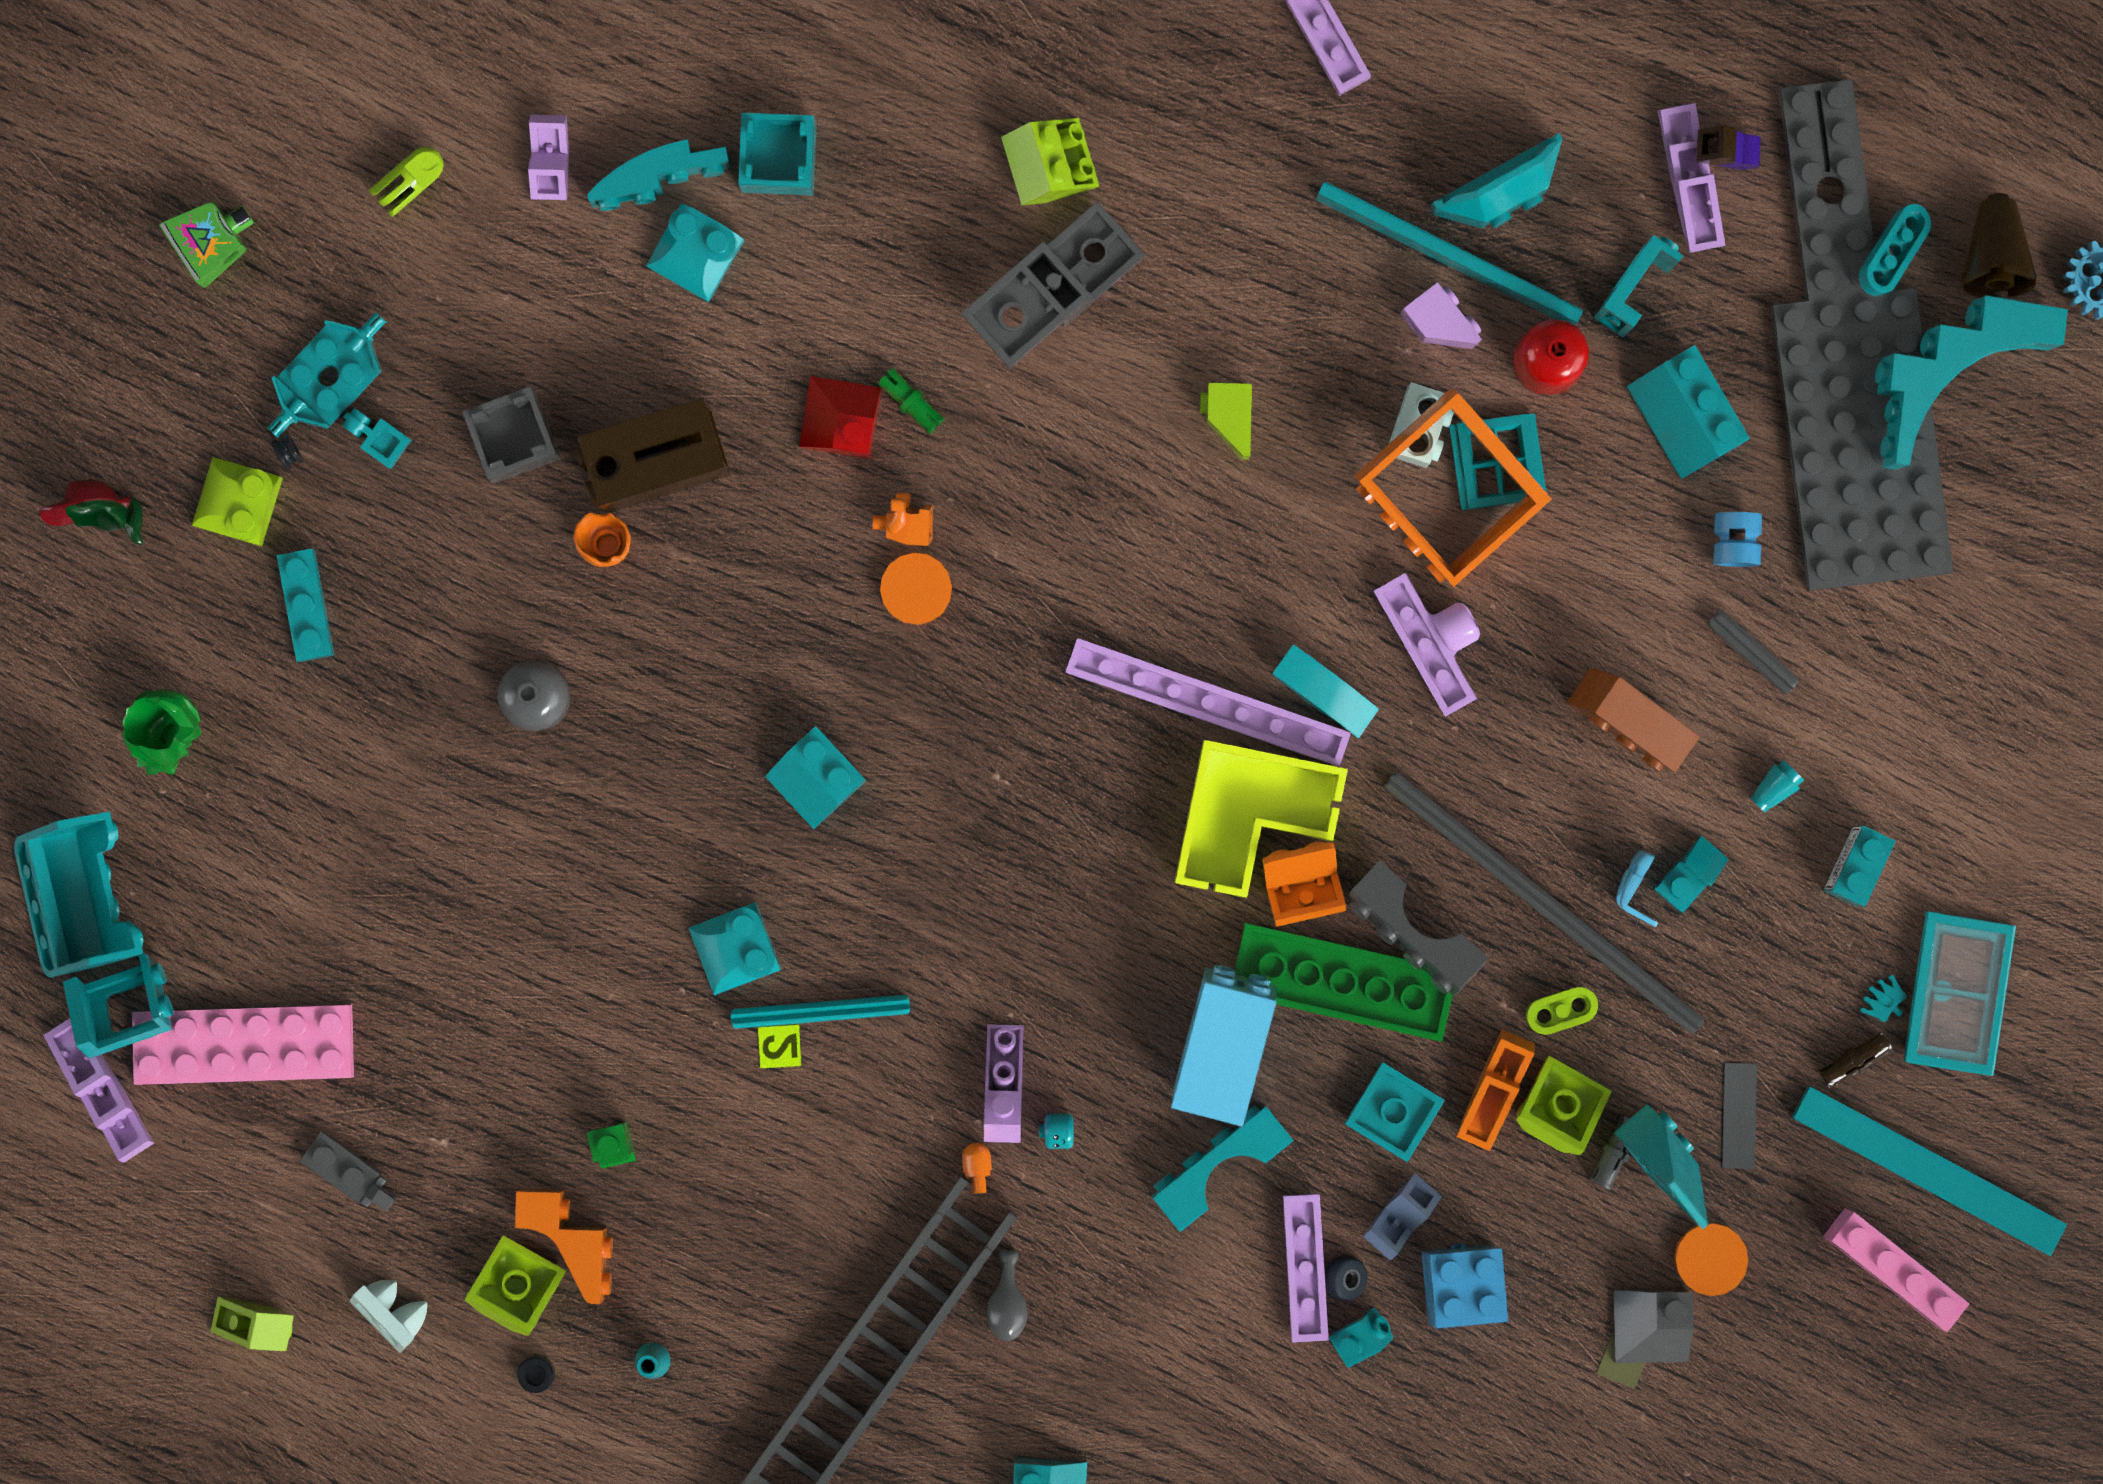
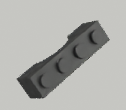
M1379 860L1349 893L1346 900L1350 903L1351 911L1360 919H1368L1377 927V934L1390 945L1396 944L1404 952L1403 956L1411 966L1416 969L1422 968L1432 977L1430 979L1432 984L1444 994L1449 992L1455 997L1489 958L1463 934L1448 939H1433L1416 931L1408 922L1403 909V895L1407 884Z

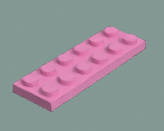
M352 1005L173 1010L174 1015L170 1016L172 1030L133 1043L134 1085L354 1077ZM151 1011L132 1012V1026L152 1020Z

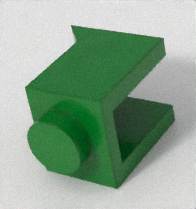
M628 1121L602 1129L595 1128L587 1132L593 1163L599 1162L601 1169L636 1161Z

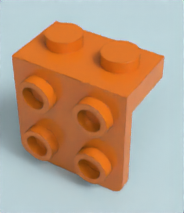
M1316 841L1306 845L1305 848L1292 851L1286 849L1274 851L1263 859L1265 886L1276 927L1346 911V903L1337 873L1334 843Z

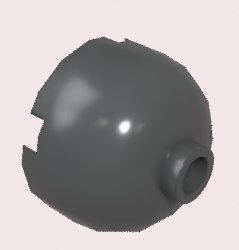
M525 660L513 665L503 675L498 686L497 701L502 715L512 725L525 731H542L554 727L564 718L570 706V689L566 677L557 667L542 660Z

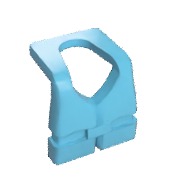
M1640 849L1630 861L1631 864L1628 870H1625L1617 890L1616 903L1626 912L1656 928L1658 922L1628 906L1629 901L1655 858L1653 854Z

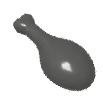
M1001 1249L999 1251L998 1259L1001 1263L1000 1283L989 1298L986 1307L988 1326L993 1335L1002 1341L1016 1339L1023 1331L1028 1316L1026 1300L1015 1282V1264L1019 1258L1018 1251L1015 1249Z

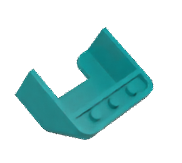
M110 811L56 821L18 836L15 840V858L40 964L45 975L50 978L122 961L143 954V934L140 928L129 920L119 922V904L112 894L110 885L111 870L103 856V852L111 850L118 839V828L111 818Z

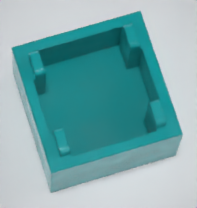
M741 113L738 185L742 193L814 195L817 126L814 115Z

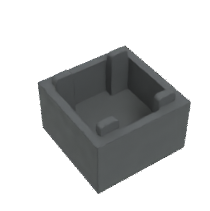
M531 386L462 412L486 477L493 484L561 459L537 392Z

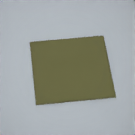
M1612 1335L1596 1374L1635 1389L1645 1363H1615L1614 1336Z

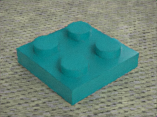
M1381 1062L1344 1124L1408 1162L1445 1100Z

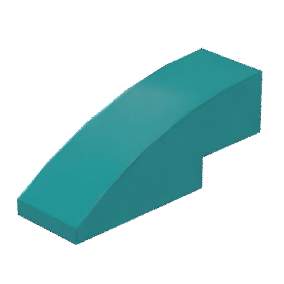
M1294 644L1271 674L1272 677L1298 694L1301 699L1346 731L1351 732L1356 738L1361 736L1379 710V708Z

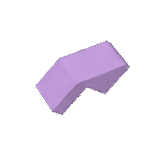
M531 114L529 130L532 153L528 167L531 199L567 200L569 166L567 115Z

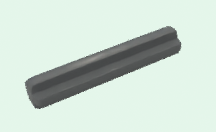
M1720 610L1710 619L1708 623L1709 628L1783 694L1789 693L1796 686L1798 677L1724 611Z

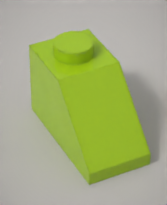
M1208 383L1207 392H1200V414H1206V424L1241 460H1249L1251 452L1252 384Z
M218 1297L210 1332L248 1349L286 1351L293 1330L292 1322L294 1315L271 1306L227 1297Z

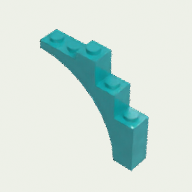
M1984 296L1972 301L1967 309L1965 323L1969 326L1968 329L1940 324L1926 330L1920 344V352L1924 355L1923 358L1896 353L1882 358L1875 371V382L1878 384L1877 395L1891 397L1886 404L1884 418L1888 425L1886 436L1883 438L1880 447V455L1884 457L1882 468L1897 470L1910 465L1915 439L1927 411L1942 389L1962 370L1981 358L1997 352L2018 349L2049 351L2064 345L2068 309Z

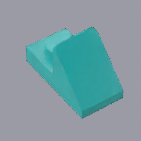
M1700 835L1653 890L1679 913H1684L1706 886L1713 885L1729 859Z

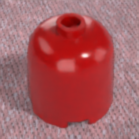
M1550 319L1539 322L1521 336L1514 348L1513 363L1515 375L1525 388L1535 394L1554 395L1564 393L1576 384L1588 365L1589 347L1586 337L1577 326L1566 320Z

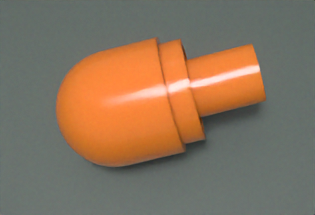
M974 1142L967 1145L963 1150V1173H965V1178H971L972 1194L987 1193L985 1177L991 1176V1153L984 1144Z

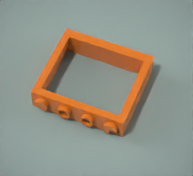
M1453 388L1449 389L1354 475L1360 483L1356 488L1360 495L1369 504L1376 500L1384 509L1379 516L1393 531L1400 527L1408 536L1403 541L1404 544L1416 557L1423 553L1431 562L1426 567L1440 583L1446 579L1453 587L1552 500ZM1451 409L1524 491L1526 496L1448 565L1372 479Z

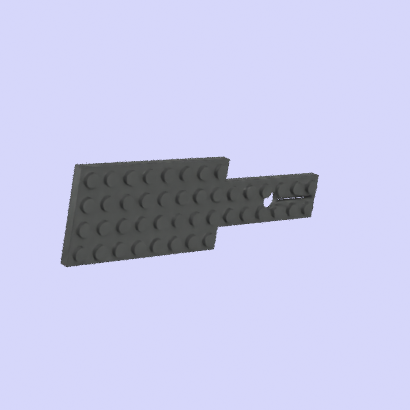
M1853 80L1781 88L1778 92L1806 301L1773 305L1770 308L1807 592L1952 574L1954 572L1932 405L1927 411L1916 436L1910 465L1897 470L1882 468L1884 457L1880 455V447L1883 438L1886 436L1888 425L1884 418L1886 404L1891 397L1877 395L1878 384L1875 382L1877 365L1881 362L1882 358L1894 353L1921 358L1924 355L1920 352L1922 329L1916 288L1894 290L1880 296H1871L1862 289L1859 282V271L1874 248ZM1833 177L1840 181L1844 192L1842 199L1838 203L1826 204L1824 200L1818 197L1816 188L1821 179Z

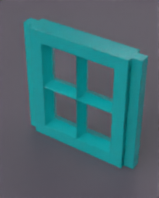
M1535 413L1483 420L1497 437V431L1517 429L1520 455L1514 457L1520 463L1522 462V466L1546 492ZM1463 423L1449 425L1461 511L1517 504L1526 494L1523 490L1506 492L1503 469L1495 459L1474 462L1470 436L1473 434ZM1495 466L1499 493L1479 495L1475 469Z

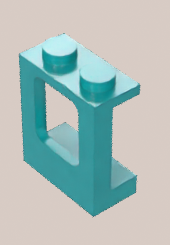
M1653 235L1640 249L1593 318L1623 338L1635 327L1642 316L1624 302L1652 263L1664 272L1669 273L1683 257L1677 251L1679 247L1664 236L1657 238Z
M146 953L139 955L140 966L85 985L77 977L63 981L75 1044L89 1059L172 1030L170 1016L174 1015V1011L169 997L164 994L163 984L167 982L164 969L160 963L156 964ZM145 985L152 1020L118 1032L113 1031L108 999L113 995Z

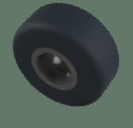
M1340 1256L1334 1259L1329 1264L1325 1274L1327 1291L1331 1296L1340 1300L1352 1301L1357 1299L1366 1288L1367 1270L1364 1264L1356 1258ZM1348 1273H1349V1275H1350V1280H1349V1282L1346 1284V1283H1345V1279H1346V1276H1347Z

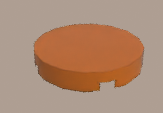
M910 553L898 557L888 565L881 579L880 593L884 606L894 618L903 623L922 625L933 622L944 613L951 599L952 584L949 573L940 561L928 554Z
M1709 1222L1703 1230L1698 1225H1695L1680 1238L1676 1245L1674 1262L1676 1272L1685 1285L1697 1293L1716 1296L1726 1294L1739 1285L1746 1274L1748 1255L1746 1246L1737 1233L1725 1225Z

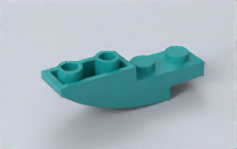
M688 139L649 150L613 170L587 194L588 201L593 208L599 207V211L615 210L620 208V203L633 200L637 205L652 203L656 201L655 196L663 195L661 184L663 180H667L668 184H678L688 181V176L702 173L703 177H716L724 174L723 169L731 168L729 153L726 147L692 153Z

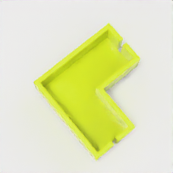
M1204 740L1174 883L1208 890L1209 883H1213V891L1247 898L1261 827L1333 841L1340 808H1330L1331 801L1341 802L1348 769Z

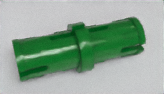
M892 368L887 372L888 376L884 375L878 382V385L900 405L899 410L904 414L908 412L926 430V433L930 435L935 431L936 426L939 427L945 418L923 398L924 393L920 389L914 390L896 372L897 370Z

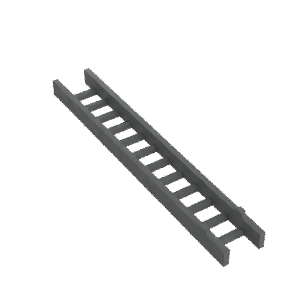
M961 1175L741 1484H774L760 1474L774 1453H777L814 1480V1484H827L1016 1220L1017 1215L1009 1211L992 1236L951 1207L969 1181ZM945 1215L985 1243V1246L971 1265L930 1237ZM923 1245H926L964 1273L950 1295L909 1267ZM902 1274L943 1303L929 1324H926L887 1296ZM881 1304L922 1333L907 1354L867 1326V1323ZM859 1334H862L901 1362L886 1384L845 1355ZM839 1363L879 1392L865 1413L824 1385ZM817 1393L858 1422L844 1443L803 1415ZM796 1423L837 1452L822 1473L781 1444Z

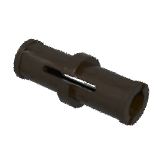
M1879 1032L1855 1049L1850 1047L1845 1050V1055L1820 1069L1819 1073L1828 1087L1833 1090L1857 1073L1862 1075L1867 1071L1868 1066L1892 1053L1894 1050L1884 1034Z

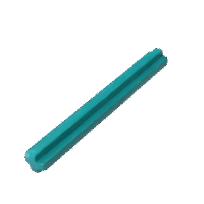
M905 994L733 1009L731 1011V1024L733 1028L738 1029L904 1015L910 1013V998Z

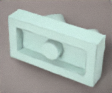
M380 1280L371 1283L367 1287L363 1285L349 1302L401 1353L415 1338L414 1336L421 1328L427 1312V1302H411L391 1313L389 1309L396 1298L397 1282L395 1280Z

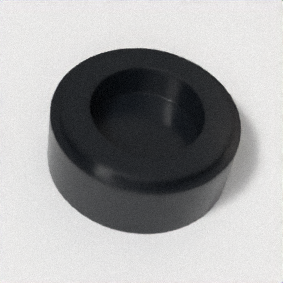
M542 1355L528 1357L519 1366L517 1372L519 1384L523 1389L531 1393L545 1391L555 1379L553 1363Z

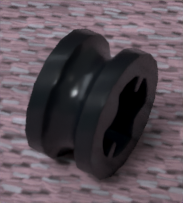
M287 433L283 435L284 439L282 441L274 440L271 444L283 467L289 470L293 462L300 464L303 462V458L295 442Z

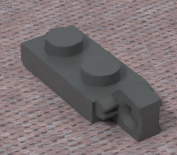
M325 1131L320 1132L300 1160V1162L365 1207H368L373 1202L384 1211H387L398 1198L383 1187L387 1180L381 1175V1171Z

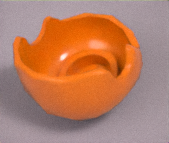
M591 512L586 514L576 524L573 535L579 555L587 563L597 567H610L619 564L628 555L632 540L627 525L612 513L593 514Z

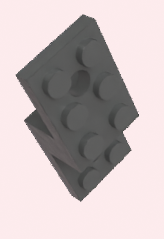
M1097 201L1048 245L1044 241L966 308L961 315L1010 370L1060 325L1065 328L1143 260L1145 254ZM1098 244L1102 246L1105 251L1103 259L1094 263L1088 261L1084 256V250L1088 245ZM1009 308H1017L1023 314V321L1017 327H1009L1002 320L1003 313Z

